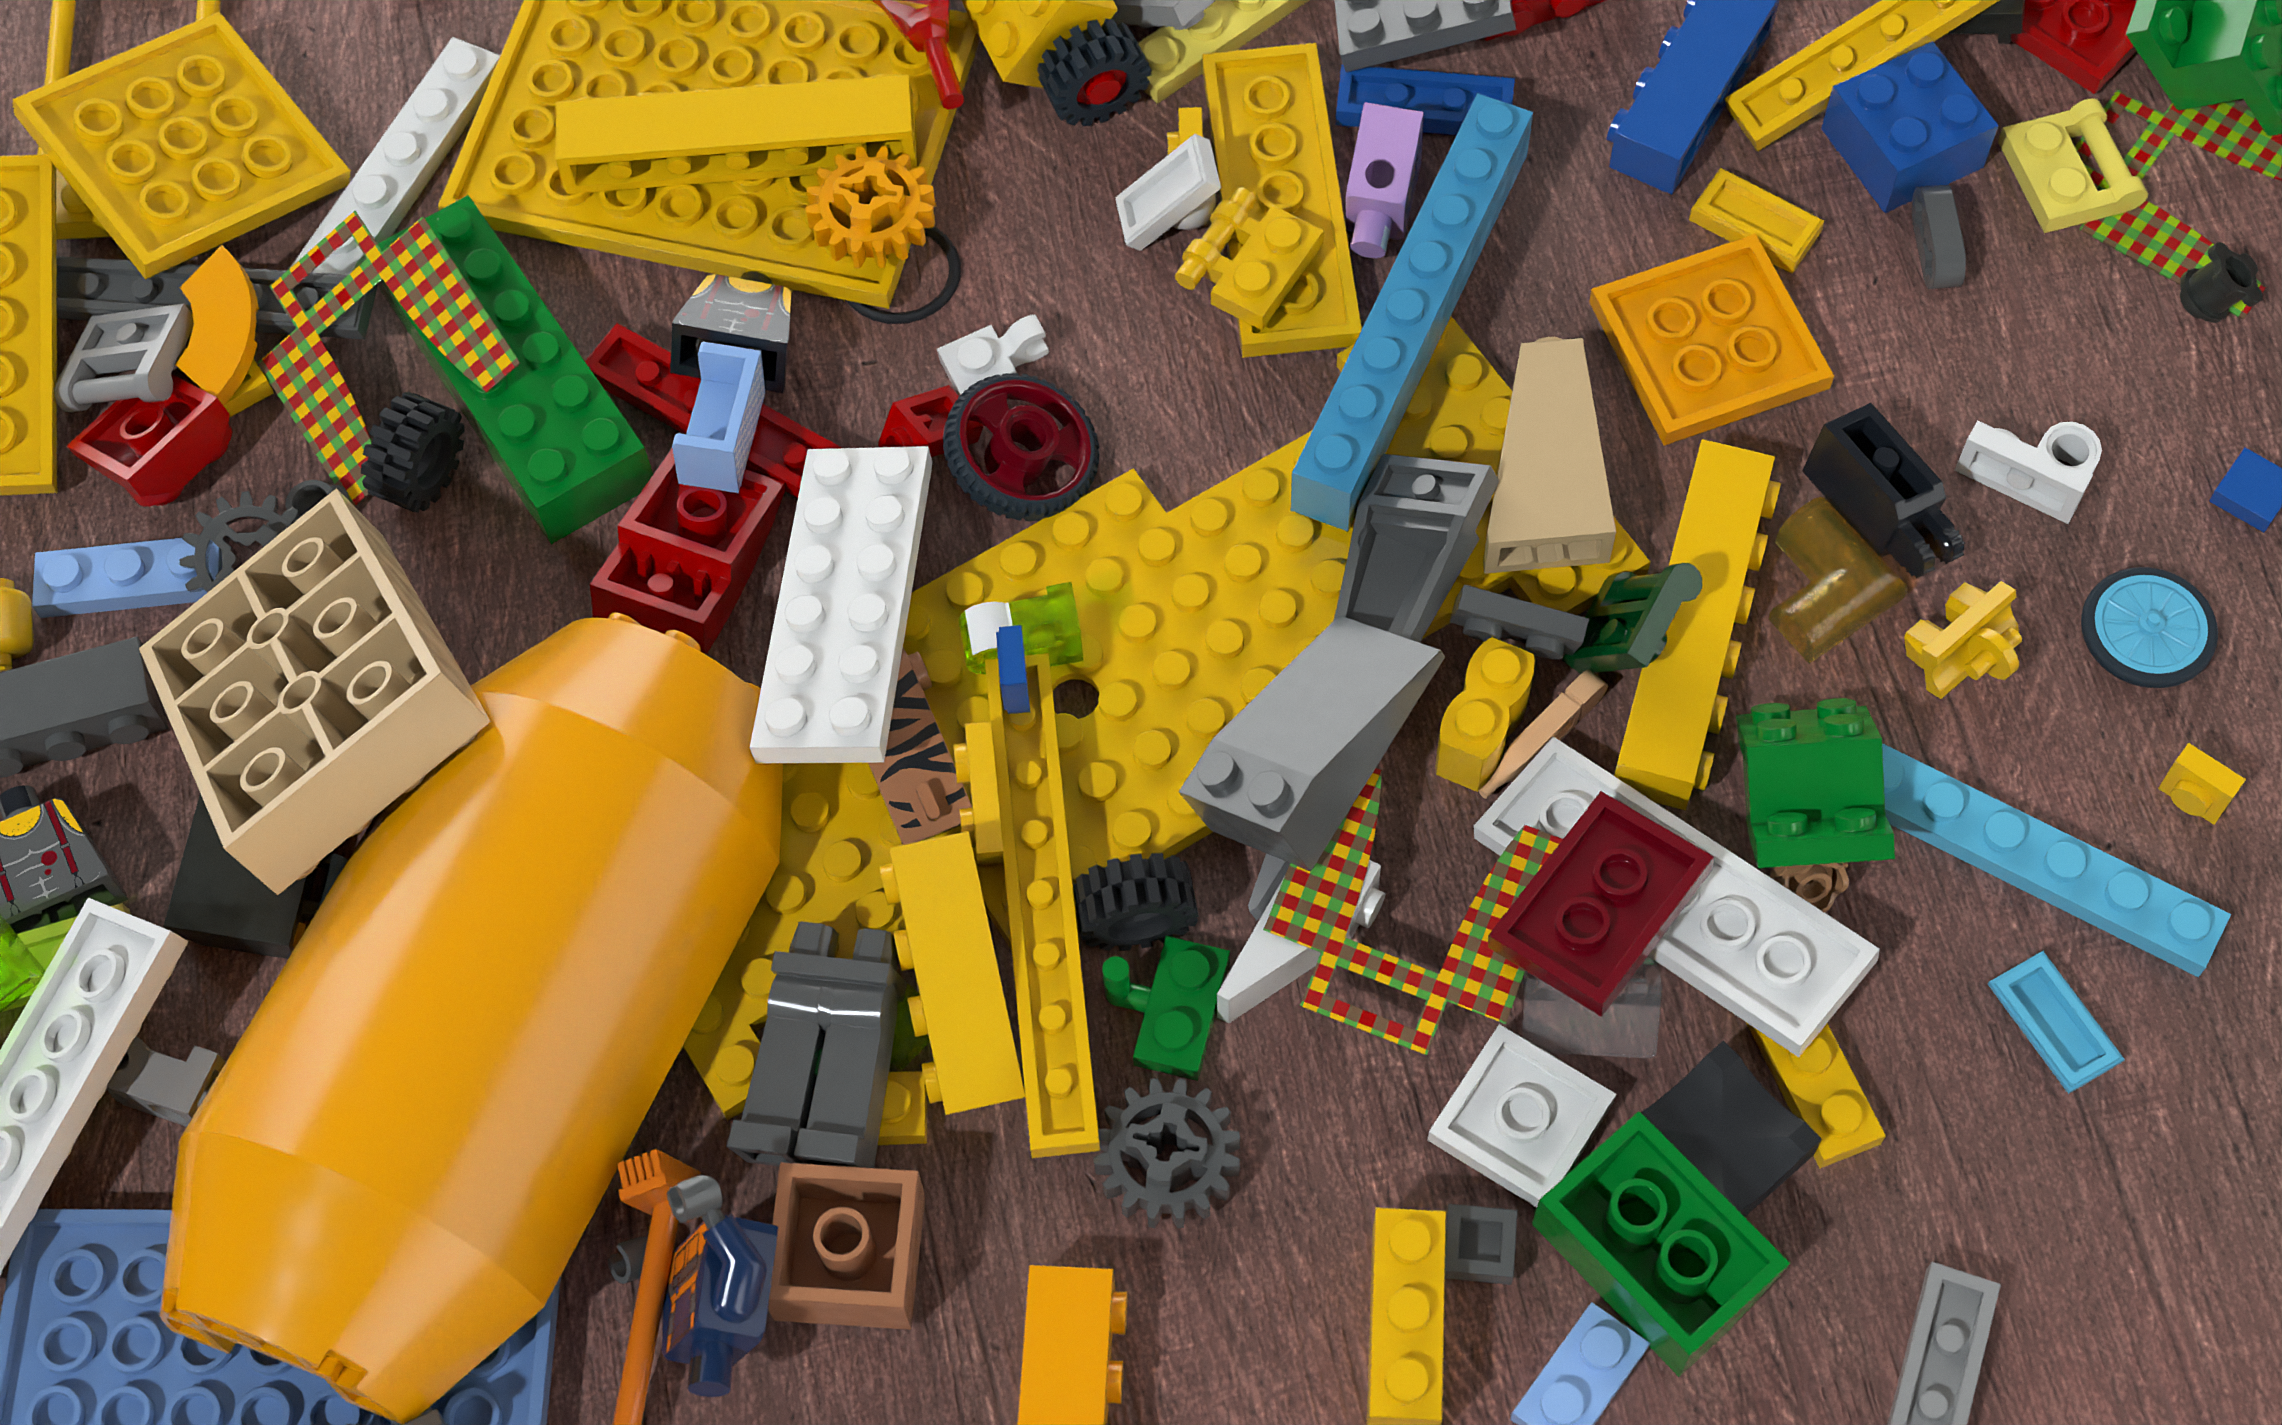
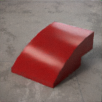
M671 449L617 525L619 543L590 583L593 618L608 619L611 613H621L631 617L641 626L663 634L667 630H677L693 638L699 644L700 652L707 655L734 609L760 556L785 493V482L745 469L739 493L678 484L673 449Z

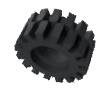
M404 392L402 397L396 396L391 400V409L384 407L379 414L382 421L380 426L374 424L369 433L374 436L372 444H365L363 455L367 456L368 460L361 464V474L366 475L362 483L364 488L369 489L367 491L369 494L418 513L419 510L425 511L429 509L430 501L436 503L441 498V486L447 488L452 481L448 475L452 468L457 470L460 460L455 457L457 452L463 450L464 440L459 439V437L465 432L464 424L460 422L462 416L455 409L418 394Z
M1152 853L1148 859H1142L1141 854L1130 855L1129 861L1121 862L1117 857L1107 860L1108 866L1105 868L1099 865L1089 868V874H1080L1076 878L1077 883L1073 884L1082 941L1086 940V945L1090 947L1099 945L1100 950L1109 951L1117 945L1119 951H1129L1132 945L1141 944V949L1153 947L1152 942L1156 940L1164 944L1166 936L1173 937V934L1183 936L1189 932V926H1195L1198 922L1197 917L1199 915L1189 865L1186 861L1180 862V858L1171 855L1164 859L1162 853Z

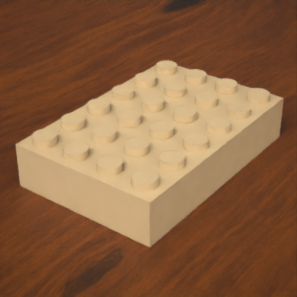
M337 488L139 648L224 849L277 895L296 880L308 876L325 856L347 838L362 832L374 816L401 794L416 788L429 771L455 750L469 744L475 738L478 731L491 722L384 536Z

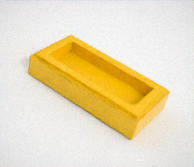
M1723 168L1719 169L1691 208L1689 221L1730 242L1756 234L1772 264L1793 274L1821 234L1824 220Z

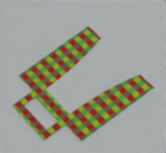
M2117 90L2103 108L2107 114L2104 124L2108 131L2124 110L2150 123L2123 159L2131 175L2137 176L2141 180L2172 137L2177 135L2235 164L2282 181V134L2267 136L2252 111L2233 101L2186 110H2177L2172 103L2163 114ZM2082 136L2075 148L2084 164L2092 152ZM2084 164L2096 188L2100 190L2110 188L2102 173ZM2147 200L2128 212L2083 223L2079 229L2179 285L2180 279L2186 271L2193 268L2201 269L2211 262L2208 256V249L2214 245L2211 241ZM2257 280V285L2263 293L2266 287ZM2240 300L2229 308V312L2244 320L2252 307L2245 305Z

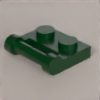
M1679 563L1666 567L1662 573L1637 576L1632 572H1620L1608 576L1585 618H1589L1583 644L1572 656L1564 654L1562 661L1580 674L1587 669L1594 673L1648 667L1665 648L1667 643L1666 631L1681 603L1691 601L1700 594L1702 589L1700 571L1690 563Z

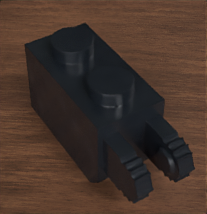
M1872 403L1823 425L1802 472L1879 559L1891 554L1901 567L1906 568V572H1909L1911 577L1919 578L1935 570V558L1947 564L1965 555L1963 536L1960 535L1959 530L1954 528V524L1940 510L1946 500L1942 480Z

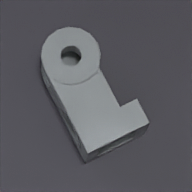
M135 1037L106 1089L116 1101L125 1106L187 1127L226 1061L219 1053L194 1045L185 1062L152 1051L140 1038Z

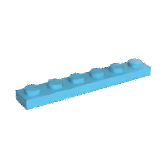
M1882 743L1885 815L1890 825L2196 977H2199L2205 970L2231 916L2230 913Z

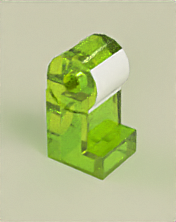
M1066 582L1046 586L1047 595L1008 603L986 602L965 610L960 615L958 622L965 663L968 670L977 674H986L985 660L998 658L996 632H999V627L1022 625L1025 655L1049 653L1050 667L1084 661L1081 630L1072 583Z

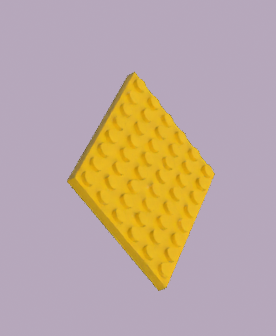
M523 0L442 194L438 209L441 210L469 195L493 230L734 278H741L746 272L756 271L767 275L772 280L773 285L889 309L905 260H901L893 252L886 255L887 261L884 268L878 267L874 257H866L861 268H854L852 254L847 253L842 259L835 261L832 259L829 245L818 247L813 229H809L805 207L809 206L806 193L807 187L819 186L817 175L567 194L555 159L556 101L578 100L583 97L631 96L644 92L670 93L695 91L700 88L748 87L761 83L787 84L812 82L817 79L865 78L878 74H909L914 106L917 167H912V169L924 167L928 185L932 184L957 108L952 110L943 108L925 53L917 52L900 33L884 10L872 0ZM895 0L897 2L906 4L916 9L929 6L902 0ZM950 10L949 42L947 47L963 92L981 38L968 13ZM910 242L906 245L907 252H909L911 246Z

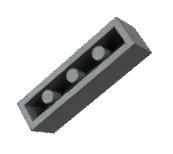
M138 636L0 672V778L15 775L24 767L46 761L72 760L83 755L85 751L106 745L136 743L145 739L148 734L168 729L164 706L139 650L143 643Z

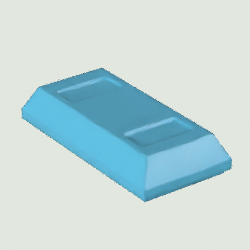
M2044 951L1988 982V986L2068 1094L2124 1062L2123 1056Z

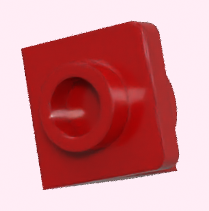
M946 385L893 402L879 438L878 446H928L931 457L943 454L944 427L950 410L959 398L958 394L950 385ZM969 420L967 427L968 445L978 442L984 425Z

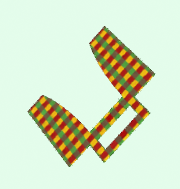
M354 211L270 286L296 329L257 364L334 484L346 489L349 501L354 506L369 495L367 492L369 489L364 488L362 483L366 475L361 474V464L368 460V457L363 455L365 444H372V440L352 393L319 335L382 279L385 281L401 306L438 350L467 378L486 393L520 364V361L423 216L389 247L382 251L358 213ZM353 237L367 259L306 312L292 289L349 238Z
M1375 768L1311 872L1290 863L1263 930L1321 952L1300 1004L1301 1007L1427 1055L1447 1002L1506 1024L1525 970L1488 948V935L1563 839L1527 825L1521 828L1483 882L1456 933L1440 973H1435L1345 938L1360 896L1376 831L1382 770ZM1336 966L1427 1000L1416 1030L1325 995Z

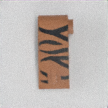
M904 648L902 649L884 762L868 763L902 845L924 841L961 826L959 809L972 808L963 784H957L955 765L923 692L932 688L925 664L918 652L907 655Z

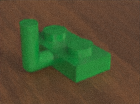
M1166 936L1152 987L1130 982L1129 965L1125 959L1114 956L1104 962L1102 972L1106 1000L1111 1005L1145 1013L1133 1054L1134 1066L1195 1081L1199 1080L1217 1012V993L1225 981L1230 963V950Z

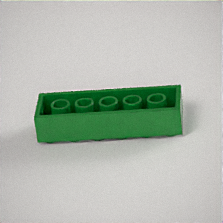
M467 195L426 217L425 220L520 361L516 368L486 393L467 378L438 350L401 306L385 281L382 279L377 284L400 321L552 545L638 496L653 476V471L645 447L475 203ZM411 226L378 243L381 250L384 251Z

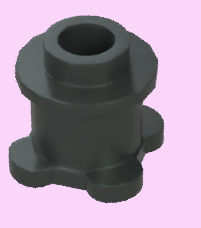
M2217 242L2208 249L2210 263L2201 269L2193 268L2186 271L2180 279V299L2186 311L2195 318L2211 323L2223 320L2227 316L2229 308L2240 300L2245 305L2252 307L2263 299L2262 291L2257 285L2256 273L2258 272L2256 262L2250 255L2246 253L2240 255L2230 250L2222 242Z

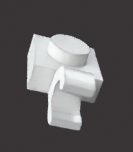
M1029 315L1016 321L1000 338H998L992 325H989L937 348L940 362L958 396L971 385L987 377L997 374L1002 376L1004 373H1016L1014 367L1036 361L1047 355L1049 350L1043 340L1046 337L1045 331L1036 315Z

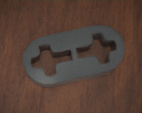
M1949 184L1916 187L1912 198V222L1925 285L1928 289L1961 287L1965 278L1966 255L1952 189Z

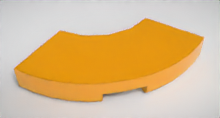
M221 245L180 286V289L191 303L194 326L189 345L175 365L202 390L217 397L224 406L242 384L255 356L258 343L254 340L256 312L259 310L254 286L241 264Z

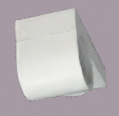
M1977 421L1965 443L1955 471L2069 524L2092 479L2093 472L2100 460L2102 447L2094 431L2076 422H2061L2051 426L2036 448L2021 441L2008 430L1993 428ZM2058 459L2066 461L2072 466L2064 465Z

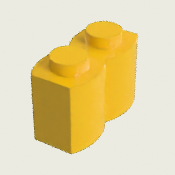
M1493 637L1486 640L1475 651L1468 664L1464 691L1453 699L1441 721L1435 764L1437 776L1476 792H1479L1491 779L1502 761L1506 737L1515 731L1525 715L1534 673L1535 661L1533 653Z

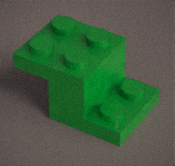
M2137 0L2126 35L2177 110L2244 99L2267 136L2282 134V0Z
M1834 698L1817 702V709L1791 711L1790 706L1787 704L1765 703L1753 706L1751 714L1736 715L1737 740L1743 755L1747 833L1758 868L1895 859L1894 832L1885 815L1882 737L1867 706H1856V701L1852 699Z

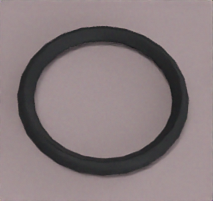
M924 228L925 236L930 237L940 245L946 254L949 264V275L945 287L940 294L929 304L919 309L891 313L875 309L867 304L847 302L859 314L877 322L907 324L922 320L946 305L957 289L961 277V262L957 249L949 237L938 228Z

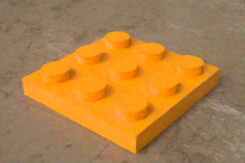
M1756 234L1591 289L1589 303L1664 446L1831 388L1834 374Z

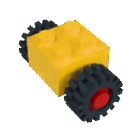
M961 0L1002 81L1043 88L1058 117L1062 121L1065 119L1069 125L1075 126L1080 120L1082 126H1092L1093 120L1098 117L1100 123L1109 121V113L1116 110L1121 115L1127 111L1125 106L1127 101L1136 103L1141 98L1138 90H1147L1150 83L1147 77L1151 76V68L1127 25L1123 22L1117 25L1115 20L1111 19L1118 10L1113 0Z

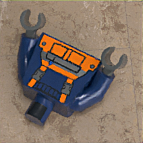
M698 1175L679 1182L677 1186L671 1187L667 1192L670 1208L678 1221L685 1223L702 1216L703 1222L673 1252L662 1310V1354L667 1360L689 1364L687 1389L690 1393L702 1397H720L729 1394L731 1390L732 1367L760 1343L763 1338L778 1226L737 1218L732 1213L728 1216L724 1215L720 1210L722 1207V1194L719 1184L709 1176ZM640 1236L618 1243L617 1247L620 1252L610 1255L608 1258L610 1272L616 1281L626 1284L640 1279L648 1237Z

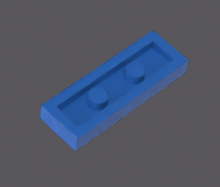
M1341 64L1336 125L1359 127L1364 102L1423 112V132L1457 135L1477 93L1513 105L1515 78L1381 67H1366L1345 72L1344 66Z

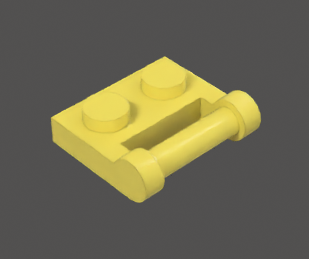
M2086 99L2077 103L2068 111L2002 128L1998 143L2044 233L2128 212L2140 206L2148 197V192L2139 177L2131 175L2104 124L2107 114L2098 99ZM2083 135L2110 188L2097 191L2070 138Z

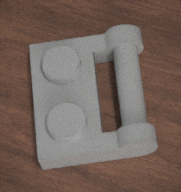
M183 303L91 316L56 382L54 396L58 406L65 412H77L89 409L92 403L140 398L144 402L150 403L168 399L173 390L171 372L177 360L185 351L186 342L193 330L192 312ZM137 369L135 374L94 379L96 374Z

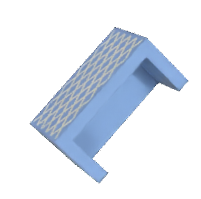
M702 342L698 351L701 382L687 433L675 434L672 444L678 484L739 493L765 396L761 351Z

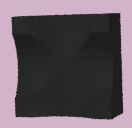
M1724 1040L1710 1051L1672 1089L1641 1112L1744 1217L1814 1155L1822 1140L1805 1121L1787 1110L1760 1084L1741 1057Z

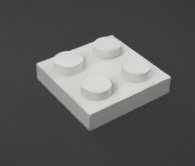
M1499 1024L1430 1129L1427 1140L1537 1207L1539 1199L1570 1173L1614 1103L1616 1094Z

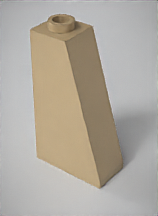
M1545 337L1535 342L1521 343L1497 475L1499 483L1494 492L1483 558L1484 574L1610 562L1616 528L1583 338L1563 340L1558 337Z

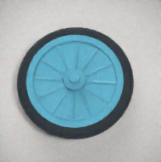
M2137 567L2115 572L2101 580L2092 589L2086 598L2082 610V634L2090 653L2106 671L2132 685L2146 688H2168L2183 684L2196 677L2206 668L2217 647V621L2206 598L2190 582L2165 570Z

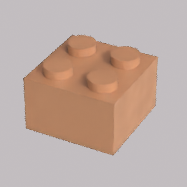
M780 1163L772 1225L778 1226V1236L768 1310L774 1321L911 1330L925 1205V1193L918 1171Z

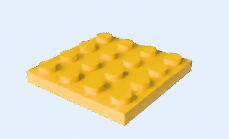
M220 12L13 99L14 115L44 153L47 154L52 163L145 280L342 189L350 183V169Z

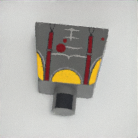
M27 785L16 786L0 794V812L3 821L0 822V939L76 917L88 898L108 906L117 905L128 900L124 888L89 833L63 799H52L41 804L35 788Z

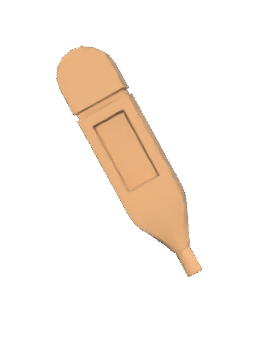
M1590 669L1580 674L1566 688L1565 693L1562 692L1510 744L1491 779L1479 790L1480 795L1487 799L1498 787L1515 780L1552 737L1561 741L1577 725L1578 720L1581 721L1601 700L1608 688V684Z

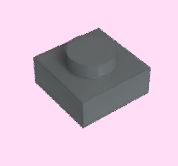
M1448 1203L1445 1230L1444 1278L1511 1285L1514 1277L1518 1210Z

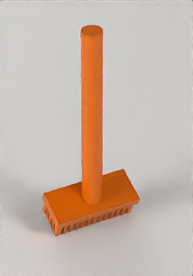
M658 1149L651 1150L650 1153H643L642 1156H635L634 1159H627L626 1162L617 1163L622 1183V1189L618 1190L621 1202L652 1217L613 1425L642 1424L679 1224L670 1208L667 1192L671 1187L677 1186L679 1182L701 1175V1172L680 1162L668 1154L666 1155V1153Z

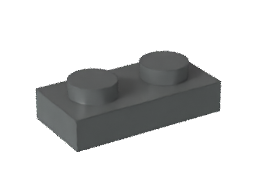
M1464 585L1455 598L1449 622L1464 626L1463 633L1480 641H1486L1491 637L1501 640V637L1526 643L1525 650L1536 656L1547 659H1561L1563 654L1572 656L1583 644L1589 618Z

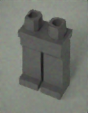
M800 921L793 936L789 953L774 952L771 971L777 975L769 992L768 1017L741 1121L733 1120L727 1147L746 1162L780 1166V1163L874 1168L897 1022L898 1002H904L907 982L897 972L898 953L895 938L891 932L866 928L858 930L852 960L834 958L839 933L833 927L820 923ZM820 1049H823L818 1075L816 1076L814 1073Z

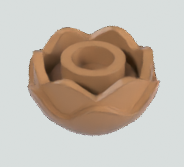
M1847 862L1772 867L1769 874L1770 878L1824 913L1831 908L1835 898L1844 892L1849 885L1848 875L1845 870L1848 867Z

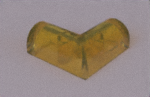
M1820 496L1805 503L1796 510L1782 525L1777 534L1775 543L1811 582L1775 606L1770 611L1768 620L1810 664L1904 599L1908 591L1907 584L1824 497Z

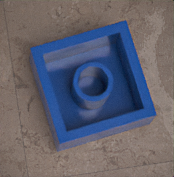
M1932 41L1834 85L1821 130L1882 211L1887 213L1911 202L1916 187L1948 185L1984 168L1999 125Z

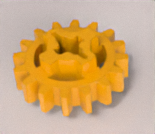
M863 146L857 147L856 159L849 162L842 155H835L836 169L832 172L828 169L819 168L816 171L819 186H809L806 190L809 206L805 207L809 229H813L818 247L829 245L832 259L835 261L842 259L847 253L852 254L854 268H861L866 257H874L878 267L884 268L887 261L886 255L893 252L903 261L908 259L906 245L910 242L914 245L923 246L926 243L924 228L935 226L933 208L936 207L934 189L933 185H928L924 167L912 169L910 155L906 153L899 156L895 161L890 160L888 147L881 146L876 157H868Z

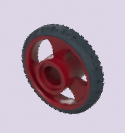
M1004 373L1002 376L997 374L971 385L954 403L947 417L943 433L945 459L948 461L947 465L953 478H957V484L961 486L966 494L969 493L971 495L970 498L973 501L975 500L981 507L985 505L988 507V511H992L996 515L1001 516L1004 514L1006 518L1021 521L1022 518L1025 521H1040L1042 518L1054 516L1064 511L1065 508L1067 509L1087 493L1095 479L1099 466V442L1097 434L1094 433L1095 428L1091 423V419L1089 416H1085L1086 411L1080 407L1077 401H1073L1072 396L1064 392L1062 388L1057 389L1054 383H1049L1045 379L1040 381L1036 376H1028V374L1019 376L1018 373ZM1007 400L1025 401L1040 408L1031 405H1020L1009 409ZM1047 412L1052 414L1064 428L1059 430L1056 422ZM969 420L981 423L993 434L984 453L985 466L990 475H985L980 470L969 451L967 444ZM1014 442L1024 445L1029 451L1020 449ZM1049 460L1065 462L1075 469L1071 479L1056 491L1040 495H1027L1024 487L1030 486L1038 480Z

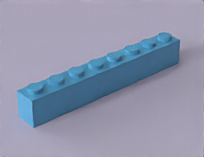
M1477 93L1292 471L1291 511L1347 532L1349 531L1356 516L1358 503L1382 455L1386 453L1527 157L1533 117L1532 111Z

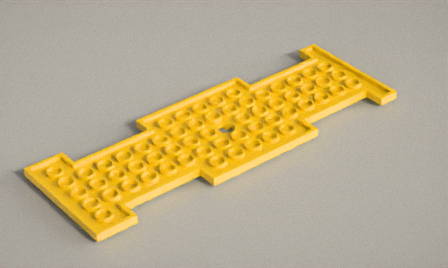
M1452 316L1442 333L1385 454L1491 465L1497 476L1512 390ZM1354 344L1337 353L1336 367L1340 372ZM1312 431L1167 513L1133 468L1079 498L1077 502L1069 508H1065L1064 511L1038 521L912 592L903 648L907 655L918 652L925 664L932 688L923 692L954 765L953 744L966 743L965 724L990 722L985 660L998 658L997 648L987 649L972 655L965 610L986 602L1009 603L1012 625H1022L1025 655L1049 653L1052 690L1062 682L1073 679L1086 681L1097 690L1099 694L1098 705L1088 716L1077 719L1071 714H1057L1055 712L1073 884L1077 883L1076 878L1080 874H1089V868L1095 865L1107 867V860L1118 857L1121 862L1129 861L1130 855L1141 854L1142 859H1148L1152 853H1162L1164 859L1213 832L1181 796L1179 790L1211 740L1333 622L1355 519L1347 532L1291 511L1292 471ZM1493 493L1475 531L1479 541L1422 639L1450 623L1455 598L1464 585L1497 594L1511 588L1519 600L1579 615L1591 607L1608 576L1620 572H1632L1637 576L1648 574L1651 561L1614 517L1616 535L1609 563L1484 574L1483 558L1494 497ZM783 763L780 863L682 1046L727 1121L744 1110L761 1044L755 1032L765 1027L768 1017L769 992L777 975L771 971L774 952L789 953L798 923L800 921L820 923L833 927L839 933L834 958L851 960L858 930L864 928L891 932L894 936L893 931L906 929L901 903L887 904L879 867L892 863L889 848L901 846L902 843L868 763ZM970 782L962 783L972 805ZM961 826L929 839L961 833ZM972 847L986 913L1012 950L1004 863L978 865L976 847Z

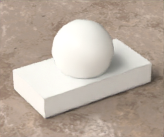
M1197 134L1192 135L1115 197L1127 246L1141 251L1172 226L1177 229L1194 230L1208 222L1215 210V193L1221 189L1209 139Z

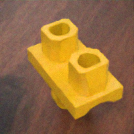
M2000 581L1989 592H1985L1964 582L1950 594L1945 604L1946 619L1952 622L1947 628L1942 629L1929 620L1921 619L1906 632L1904 636L1906 656L1924 669L1926 690L1942 699L1967 676L1978 680L1985 673H1988L1994 678L2005 680L2018 670L2019 660L2014 648L2022 642V637L2019 633V625L2011 610V603L2017 598L2016 589Z

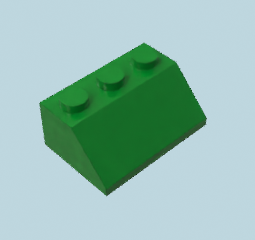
M1640 1111L1539 1199L1532 1225L1640 1337L1650 1343L1649 1347L1678 1377L1727 1334L1790 1265V1262Z

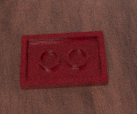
M1600 791L1489 933L1488 948L1602 1017L1713 870L1714 856Z

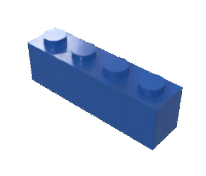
M1688 0L1683 17L1686 19L1680 28L1671 26L1663 39L1658 53L1659 63L1655 69L1647 66L1641 73L1633 92L1632 98L1635 101L1629 111L1620 108L1610 125L1607 141L1612 142L1613 147L1609 167L1672 195L1725 109V98L1736 91L1771 33L1779 0Z

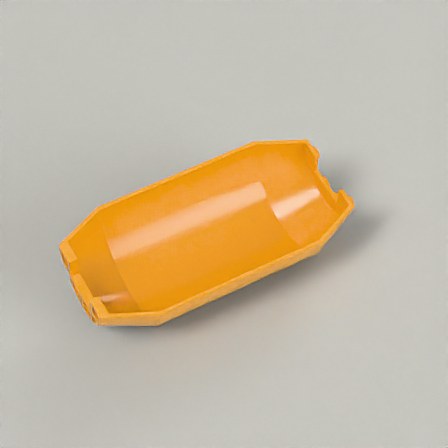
M611 613L608 619L585 618L573 621L471 685L491 722L478 731L475 738L469 744L455 750L429 771L416 788L401 794L374 816L179 1139L160 1317L171 1331L227 1354H230L234 1345L238 1343L322 1377L346 1402L403 1425L421 1415L544 1308L618 1168L617 1163L622 1161L780 863L783 763H755L750 751L761 691L760 687L744 682L726 667L700 652L699 644L687 634L677 630H667L663 634L641 626L631 617L621 613Z

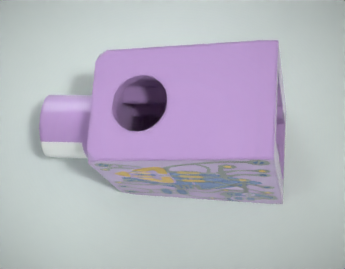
M1364 102L1346 191V229L1354 232L1350 248L1360 256L1381 258L1386 254L1389 238L1398 240L1405 236L1421 166L1423 112Z

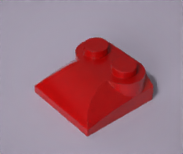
M171 374L173 390L168 399L150 403L144 402L140 398L116 400L67 445L69 450L79 459L123 486L140 506H163L174 501L182 493L184 486L207 464L213 463L223 456L232 437V428L228 423L230 414L220 400Z

